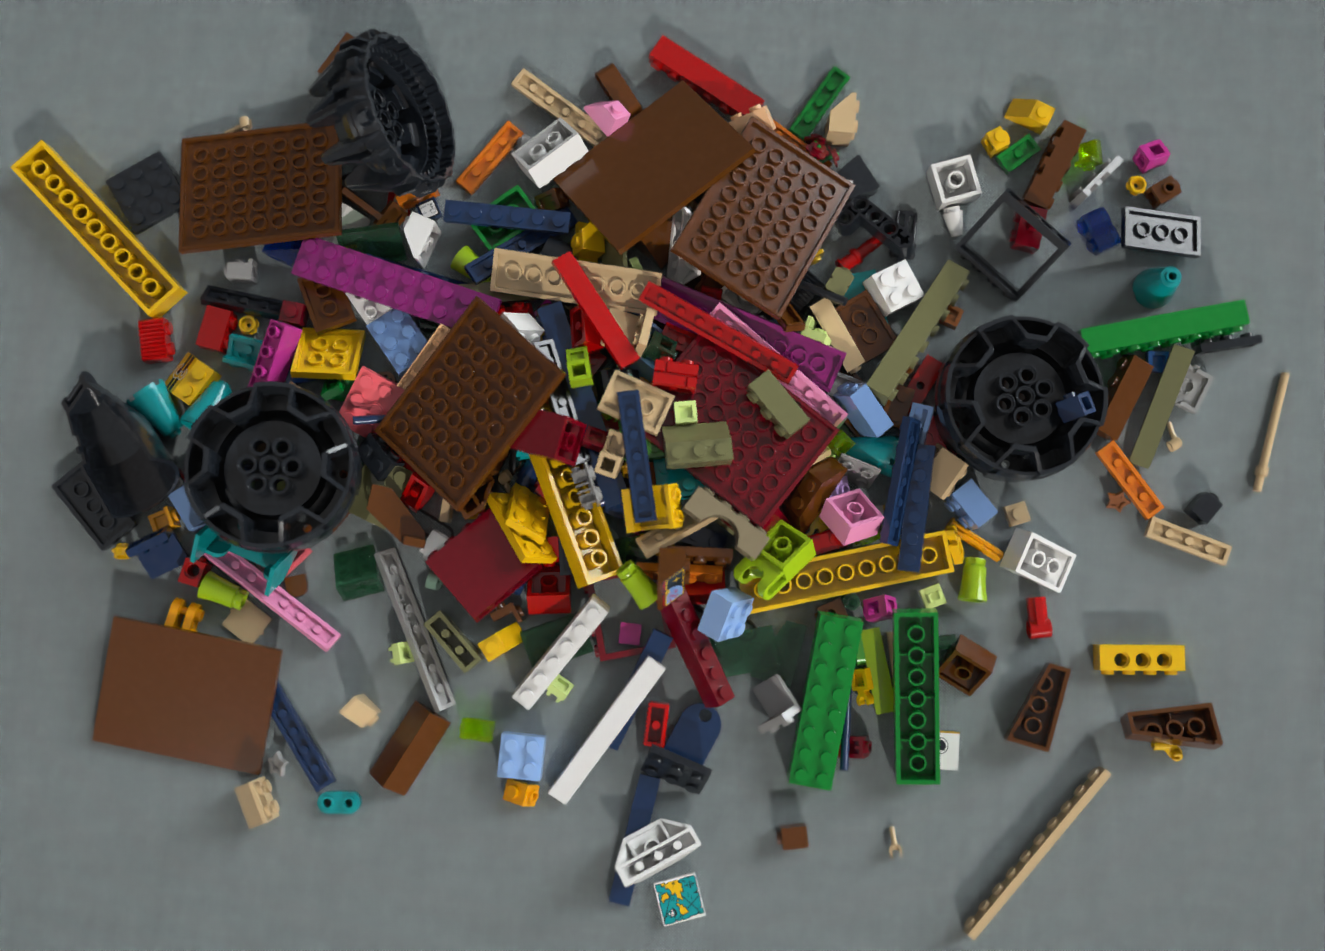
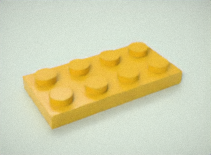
M490 492L487 503L520 562L553 564L557 557L547 539L540 545L504 524L510 494Z

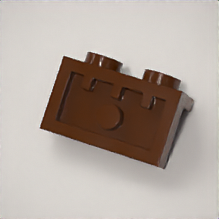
M902 385L897 386L896 389L899 391L893 401L888 400L885 406L881 405L894 424L892 427L899 430L903 416L908 414L915 393L914 389Z

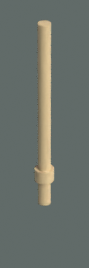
M1281 372L1259 465L1256 466L1254 475H1256L1252 490L1254 492L1261 493L1264 479L1268 476L1269 468L1267 466L1290 376L1287 372Z

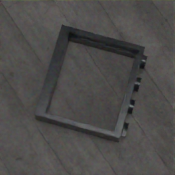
M1007 188L954 248L961 255L962 259L967 258L972 263L974 270L985 274L991 285L994 287L998 286L1003 290L1002 293L1005 297L1017 302L1070 247L1071 242L1010 188ZM1004 201L1058 248L1020 289L1014 286L967 244Z

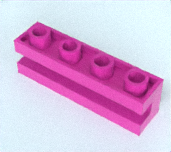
M270 319L248 387L253 386V383L285 382L302 329L285 322L281 323Z

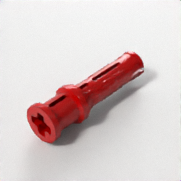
M872 236L856 249L851 248L846 256L835 261L836 267H845L850 270L854 266L862 264L863 259L883 243Z

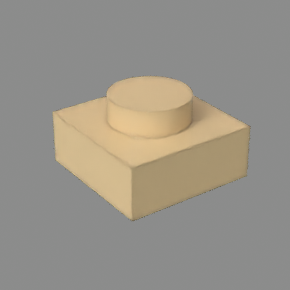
M1025 501L1003 507L1009 527L1031 521Z

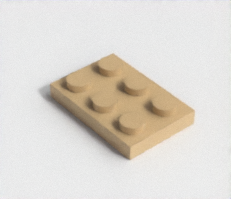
M615 369L597 410L621 420L617 392L639 389L644 429L646 432L657 436L675 396Z

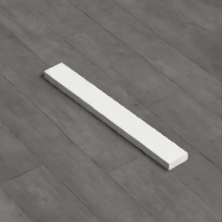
M649 655L645 658L551 786L548 794L565 805L568 803L666 669L665 666Z

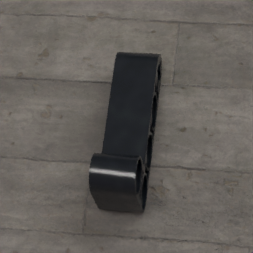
M864 196L853 198L842 208L836 219L838 233L842 236H849L862 226L901 258H909L915 252L914 236Z

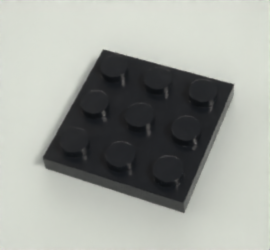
M160 151L106 180L113 196L134 233L137 235L180 211V183Z

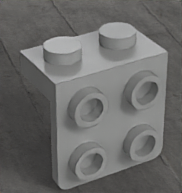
M778 674L753 688V692L770 717L757 727L761 734L770 731L772 734L782 726L789 725L794 721L793 716L802 710Z

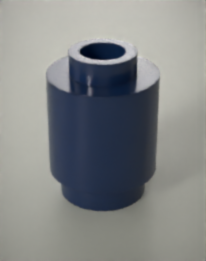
M527 459L516 475L518 478L515 482L530 490L532 486L534 487L538 478L532 462Z

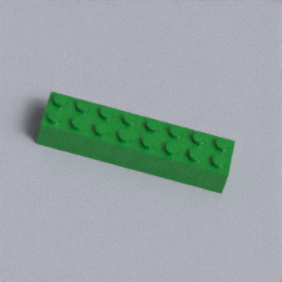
M1245 299L1083 328L1079 329L1076 333L1089 344L1087 349L1093 358L1100 357L1103 360L1112 358L1113 355L1119 353L1121 356L1134 353L1133 351L1141 350V352H1147L1158 346H1161V349L1172 347L1173 344L1181 342V345L1190 344L1200 338L1205 340L1214 339V336L1221 335V337L1231 336L1235 332L1242 331L1244 326L1250 324Z
M936 608L892 609L894 777L896 785H940L938 611Z
M818 610L800 704L802 710L798 714L787 772L788 783L828 791L832 789L864 623L861 618Z

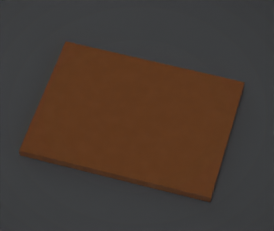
M682 80L592 148L580 160L574 162L564 172L554 177L553 180L621 255L753 155L755 149Z
M751 116L740 135L754 147L755 153L706 190L670 251L768 315L779 320L855 185Z
M307 123L183 138L181 148L178 251L181 254L342 235V165L329 166L324 164L321 159V154L340 141L335 127L311 128Z
M476 296L374 431L448 504L460 512L567 374L485 301Z
M118 615L113 616L92 741L259 775L263 765L283 649Z

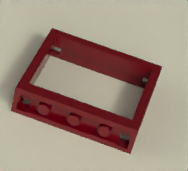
M616 574L614 576L608 577L600 581L616 579L619 577ZM594 583L583 587L585 595L589 594V598L593 593L595 594ZM662 616L664 632L668 635H671L669 628ZM601 623L592 632V637L596 636L597 645H594L596 658L600 657V661L639 655L644 648L640 647L606 654ZM674 639L668 649L676 648Z

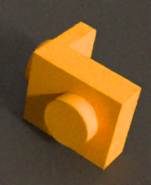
M165 506L163 510L147 516L153 532L168 524L172 530L181 527L179 521L181 517L172 506Z
M508 778L503 800L520 806H535L540 786Z

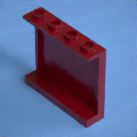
M491 508L481 511L474 522L464 525L457 536L447 539L444 543L445 546L440 550L430 553L427 557L428 560L425 561L476 623L543 568L541 563L520 562Z

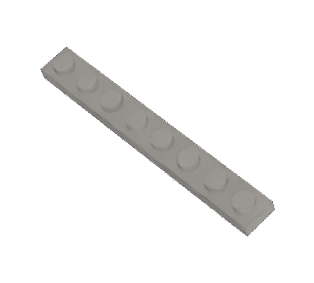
M395 547L374 554L375 560L435 713L456 705Z

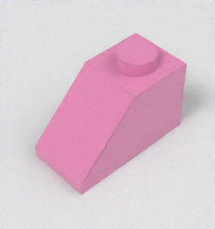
M619 100L599 101L584 107L586 113L607 137L627 123L631 115Z

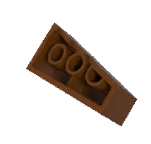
M1065 119L1062 121L1049 139L1023 194V201L1030 206L1050 210L1055 201L1053 196L1055 192L1060 190L1063 184L1061 180L1071 167L1072 163L1070 162L1080 148V143L1087 131L1086 129Z
M1045 663L1004 736L1005 740L1049 753L1071 669L1052 663Z
M1212 702L1127 712L1120 717L1125 739L1216 750L1223 746Z

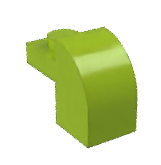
M587 346L566 349L571 387L578 388L593 385Z

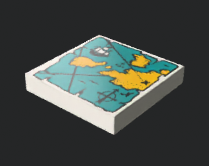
M695 872L653 882L664 927L706 916Z

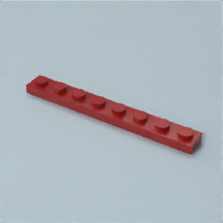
M650 280L638 299L764 372L769 369L775 378L787 385L799 367L793 361Z

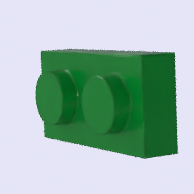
M1027 134L996 156L995 160L1007 175L1036 155L1041 148L1031 135Z

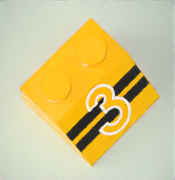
M187 352L165 381V384L172 394L191 406L213 381L218 382L222 375L190 352Z

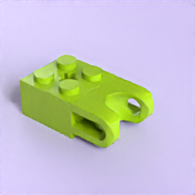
M780 520L767 532L766 536L770 539L755 560L750 561L745 557L734 568V578L742 584H747L754 578H762L757 585L759 596L765 600H770L816 556L813 540L783 520Z

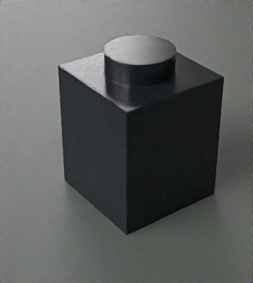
M1205 491L1198 493L1183 512L1197 524L1203 525L1210 522L1223 504L1218 501L1219 497L1216 494Z

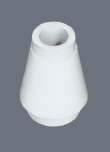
M960 206L943 209L944 214L942 216L950 236L963 235V210L960 209Z

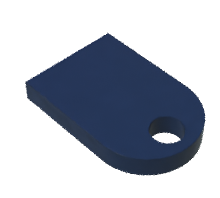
M695 703L688 706L679 717L664 745V749L703 765L721 731L722 724L718 712L713 707L706 708L704 703ZM708 709L711 712V718L708 721H702L699 718L701 710Z

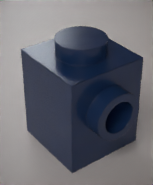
M1075 391L1063 395L1064 400L1056 403L1058 414L1062 418L1063 423L1096 411L1089 391L1076 395Z

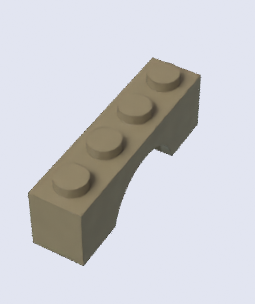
M699 486L681 510L697 522L712 517L725 520L731 525L735 533L734 549L750 561L755 560L770 539L766 536L767 532L760 526L754 527L749 523L750 519L744 514H736L732 511V506L726 501H719L713 497L714 493L706 487L702 489Z

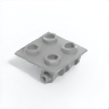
M844 453L836 458L848 468L844 475L847 476L848 481L855 483L861 488L869 489L881 472L880 468Z
M584 461V469L580 470V467L571 469V476L574 484L587 481L576 485L575 489L588 485L589 488L577 492V495L590 491V493L579 496L581 507L589 510L593 508V503H596L597 507H599L603 497L599 486H594L593 480H595L596 476L592 465L588 466L587 462Z

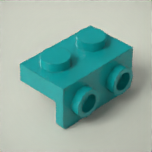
M234 333L230 334L227 355L222 357V362L229 363V366L235 368H249L248 370L253 372L263 341Z

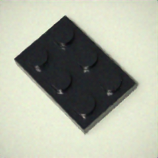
M652 744L641 767V770L650 776H657L664 779L668 784L678 785L685 788L687 792L700 795L713 770L655 744Z

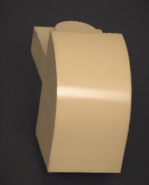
M613 429L609 430L594 472L614 479L617 478L625 458L622 432Z

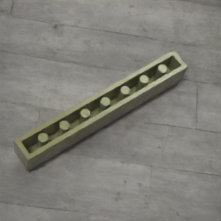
M948 259L867 382V386L879 404L885 406L888 400H894L899 391L896 389L899 384L903 386L909 376L906 372L909 368L914 369L920 359L917 355L919 352H925L930 343L927 341L930 336L934 338L940 328L937 326L939 321H945L950 312L947 309L950 305L954 307L960 297L957 295L960 290L964 291L969 283L967 277L970 271Z

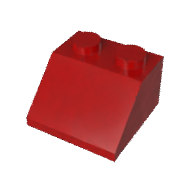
M560 566L543 567L527 582L528 614L571 613V575L560 576Z

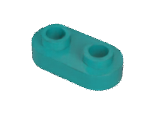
M329 790L319 796L317 805L324 813L352 814L360 809L362 798L355 791ZM326 799L331 800L330 806L325 804ZM347 799L352 800V807L347 806Z

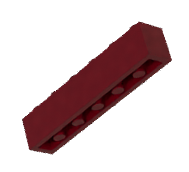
M685 590L683 595L660 611L705 707H720L733 699L735 695L707 635L697 630L700 620Z

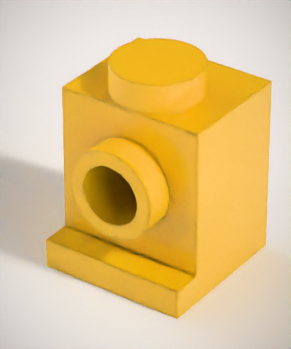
M1001 126L987 132L980 141L990 159L1009 148L1008 146L1011 143L1009 134Z

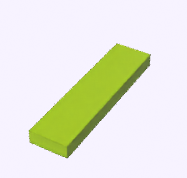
M875 627L862 630L861 636L866 659L865 668L870 667L874 689H870L874 697L875 714L894 712L893 688L880 628Z

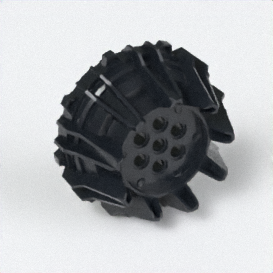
M371 28L341 43L339 52L335 54L334 60L308 89L310 95L324 98L308 113L306 118L307 124L311 128L334 126L340 140L321 154L323 163L329 166L356 163L358 167L345 179V185L349 189L393 192L399 197L410 193L418 198L436 192L438 188L444 186L447 178L452 177L456 145L450 111L433 73L429 70L422 57L403 38L385 31L380 32L377 29Z

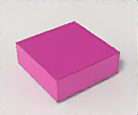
M621 622L618 643L639 645L642 624Z

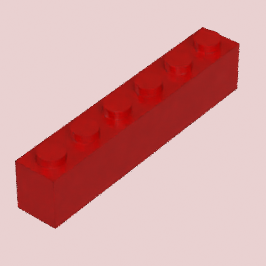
M664 35L661 36L649 54V63L655 70H662L674 82H681L683 80L705 102L713 103L726 115L730 114L733 116L741 112L743 116L750 113L749 108L760 104L761 107L764 106V99Z

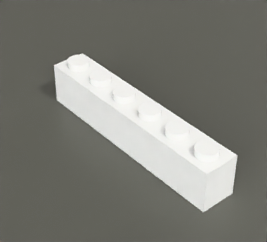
M593 593L517 686L512 698L530 710L606 617L610 606Z

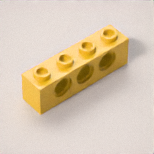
M1093 644V670H1101V674L1114 675V671H1122L1123 675H1135V671H1143V675H1157L1156 671H1164V675H1178V671H1185V645ZM1117 654L1121 657V662L1118 665L1114 662ZM1138 654H1140L1142 657V662L1140 665H1138L1135 661L1136 656ZM1160 654L1163 657L1161 665L1157 663V657Z

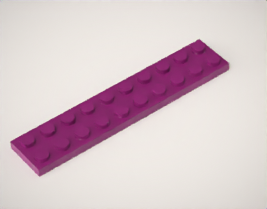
M319 238L303 240L291 271L295 276L437 324L442 323L449 328L454 326L476 296L485 301L497 313L502 302L501 299Z
M662 276V288L708 314L721 302L782 356L798 364V370L820 389L830 393L846 357V352L805 337L796 331L784 332L777 323ZM659 311L653 318L664 324L668 322L697 335L696 332Z

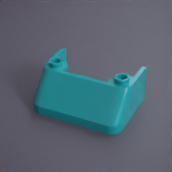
M205 525L195 534L190 562L195 563L204 553L212 557H222L229 551L266 567L263 576L268 581L264 595L269 596L285 579L298 551L267 554L245 550L220 538Z

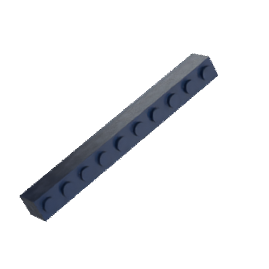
M558 301L538 308L539 316L535 318L545 331L546 335L542 336L543 341L554 340L562 369L567 374L565 379L578 420L587 424L586 430L588 425L607 431L601 413L597 410L598 405L591 385L578 388L571 387L566 349H572L571 328L562 302ZM588 449L591 461L587 465H592L593 470H595L600 452ZM621 470L615 479L594 472L596 476L595 480H593L594 486H599L603 497L600 501L601 507L606 506V509L609 511L623 506L621 490L627 489Z

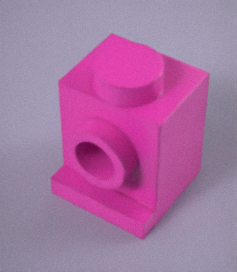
M1161 139L1140 145L1132 160L1142 174H1145L1150 169L1165 165L1171 153Z
M883 594L863 600V614L865 620L876 623L892 619V609H897L896 597Z

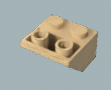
M852 92L830 110L825 124L824 138L827 142L826 145L848 147L850 141L854 140L858 129V120L855 119L856 113L859 112L860 101L856 100V92Z
M937 443L935 445L930 491L945 500L946 497L953 493L954 485L957 481L965 476L969 465Z
M265 776L234 788L249 829L265 824L280 816L278 813L280 811L279 804L276 800H273L271 794L272 786Z

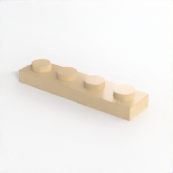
M1154 516L1149 519L1144 533V537L1220 566H1226L1232 546Z

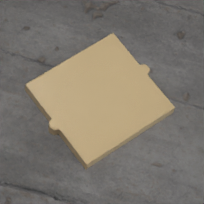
M247 599L241 610L232 608L230 610L231 613L221 625L242 641L255 643L260 635H264V630L273 619Z

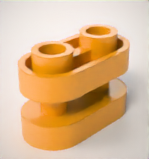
M176 597L170 606L164 625L198 632L196 629L198 623L204 617L205 610H203L201 604L195 602L186 607L187 601ZM183 615H185L182 627H180Z

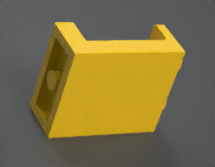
M678 483L652 485L657 520L635 523L630 488L621 490L627 533L682 527L684 514L680 506L681 491L678 488Z

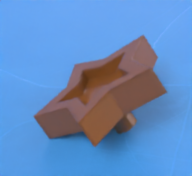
M1123 490L1116 494L1108 493L1110 500L1106 504V508H1115L1121 513L1123 506L1131 504V501L1124 497Z

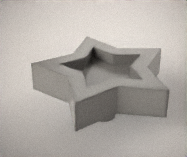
M277 751L274 757L267 758L271 765L270 774L276 772L280 776H285V766L288 764V761L283 759L280 751Z

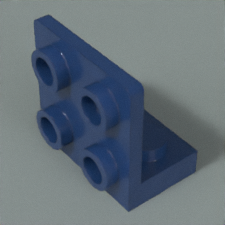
M169 524L130 543L125 550L129 558L135 555L138 557L151 579H155L183 565L185 558L189 557Z

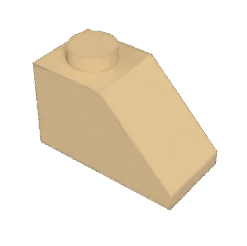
M363 693L354 696L339 712L359 727L364 728L367 725L369 727L373 726L379 720L377 715L381 710Z

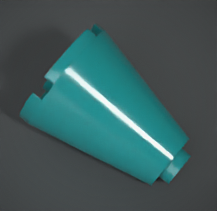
M1175 267L1149 268L1142 271L1133 282L1132 289L1136 296L1135 299L1143 307L1150 309L1165 306L1174 296L1182 280V275Z
M159 379L160 384L150 383L133 394L134 400L130 401L127 399L126 403L144 415L153 428L165 438L170 436L173 439L182 433L181 428H183V425L180 423L179 414L164 380Z
M223 380L213 381L181 416L180 423L191 430L197 418L210 404L214 406L220 400L232 394V390L229 388L230 385Z
M879 436L878 438L848 437L847 441L842 443L841 453L881 469L880 474L892 478V467L895 463L896 446L899 442V436Z

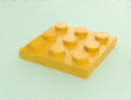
M303 327L290 370L291 377L356 380L366 338L365 330L334 329L317 335L314 328Z

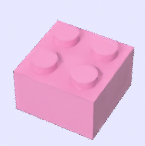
M860 488L827 498L819 516L844 546L877 535L884 520L882 513Z

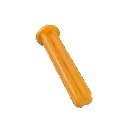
M954 517L949 520L947 525L956 524L958 535H960L963 541L996 562L1002 559L1004 555L1002 550L971 530L965 529L964 526L955 521Z

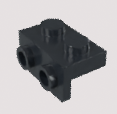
M369 433L358 447L361 459L377 481H384L395 466H404L406 463L377 433Z

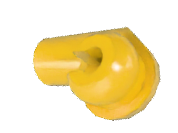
M1151 742L1152 750H1164L1173 761L1182 760L1183 754L1179 746Z

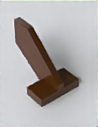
M342 186V195L375 219L366 233L379 244L385 246L408 213L392 200L379 213L346 187Z
M372 484L366 509L403 545L424 549L426 543L424 530L393 489Z

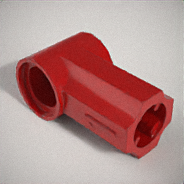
M1046 596L1026 598L1028 614L1026 633L1028 638L1052 637V624L1047 614Z

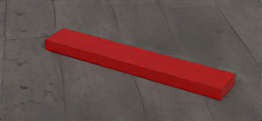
M571 251L552 260L551 264L620 370L640 359L639 355Z

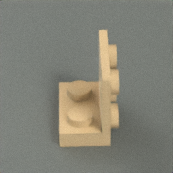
M611 307L609 311L641 358L648 343L655 309L647 307L644 314L637 316Z

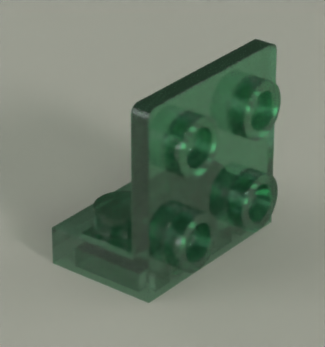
M374 544L333 555L336 589L343 601L385 591L384 583L378 574L377 562L374 554H376Z

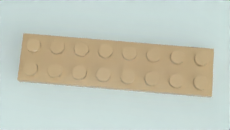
M494 248L490 291L577 304L551 264L552 260L558 257ZM577 260L608 309L612 307L621 311L644 314L647 307L652 308L638 299L649 280L661 286L662 272Z

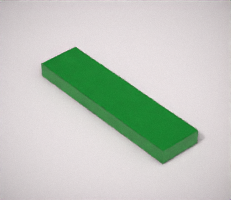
M833 66L788 131L803 142H806L804 137L811 135L851 76Z

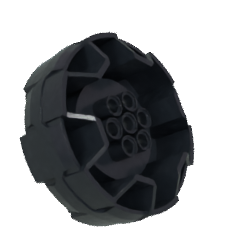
M1014 314L994 319L968 333L948 354L938 371L939 375L935 387L936 411L933 413L938 433L946 447L953 449L970 467L982 473L983 477L1002 482L1039 480L1052 476L1075 463L1088 450L1097 435L1099 427L1104 426L1108 409V387L1103 386L1099 368L1087 349L1089 344L1074 330L1059 321L1052 323L1040 318L1014 316ZM1021 372L1027 374L1028 381L1022 379ZM1002 379L1008 382V389L1002 386ZM1038 385L1044 387L1045 394L1039 392ZM1075 391L1076 395L1089 391L1096 411L1063 423L1062 418L1058 414L1056 403L1064 400L1062 396ZM1019 392L1025 395V402L1019 399ZM1000 400L1006 403V410L999 406ZM1036 406L1042 408V415L1036 412ZM1017 413L1023 416V423L1017 421ZM1002 461L1006 463V468L1002 467Z
M275 381L253 383V386L238 390L226 396L214 406L210 404L197 418L187 436L190 441L184 462L186 483L183 486L191 507L212 532L225 541L245 550L258 553L281 554L293 550L300 551L314 546L333 534V529L346 517L354 503L355 496L359 495L362 481V461L352 430L341 414L330 403L309 390L297 388L294 384ZM260 443H266V449L263 452H257V447ZM282 444L289 445V448L285 453L279 452V448ZM248 461H253V468L245 471V464ZM270 462H276V468L272 472H268L267 465ZM292 463H298L297 471L289 472V466ZM343 472H348L346 478L341 477ZM263 480V487L260 490H255V483ZM280 481H285V489L277 491V484ZM311 525L312 529L307 533L305 528Z

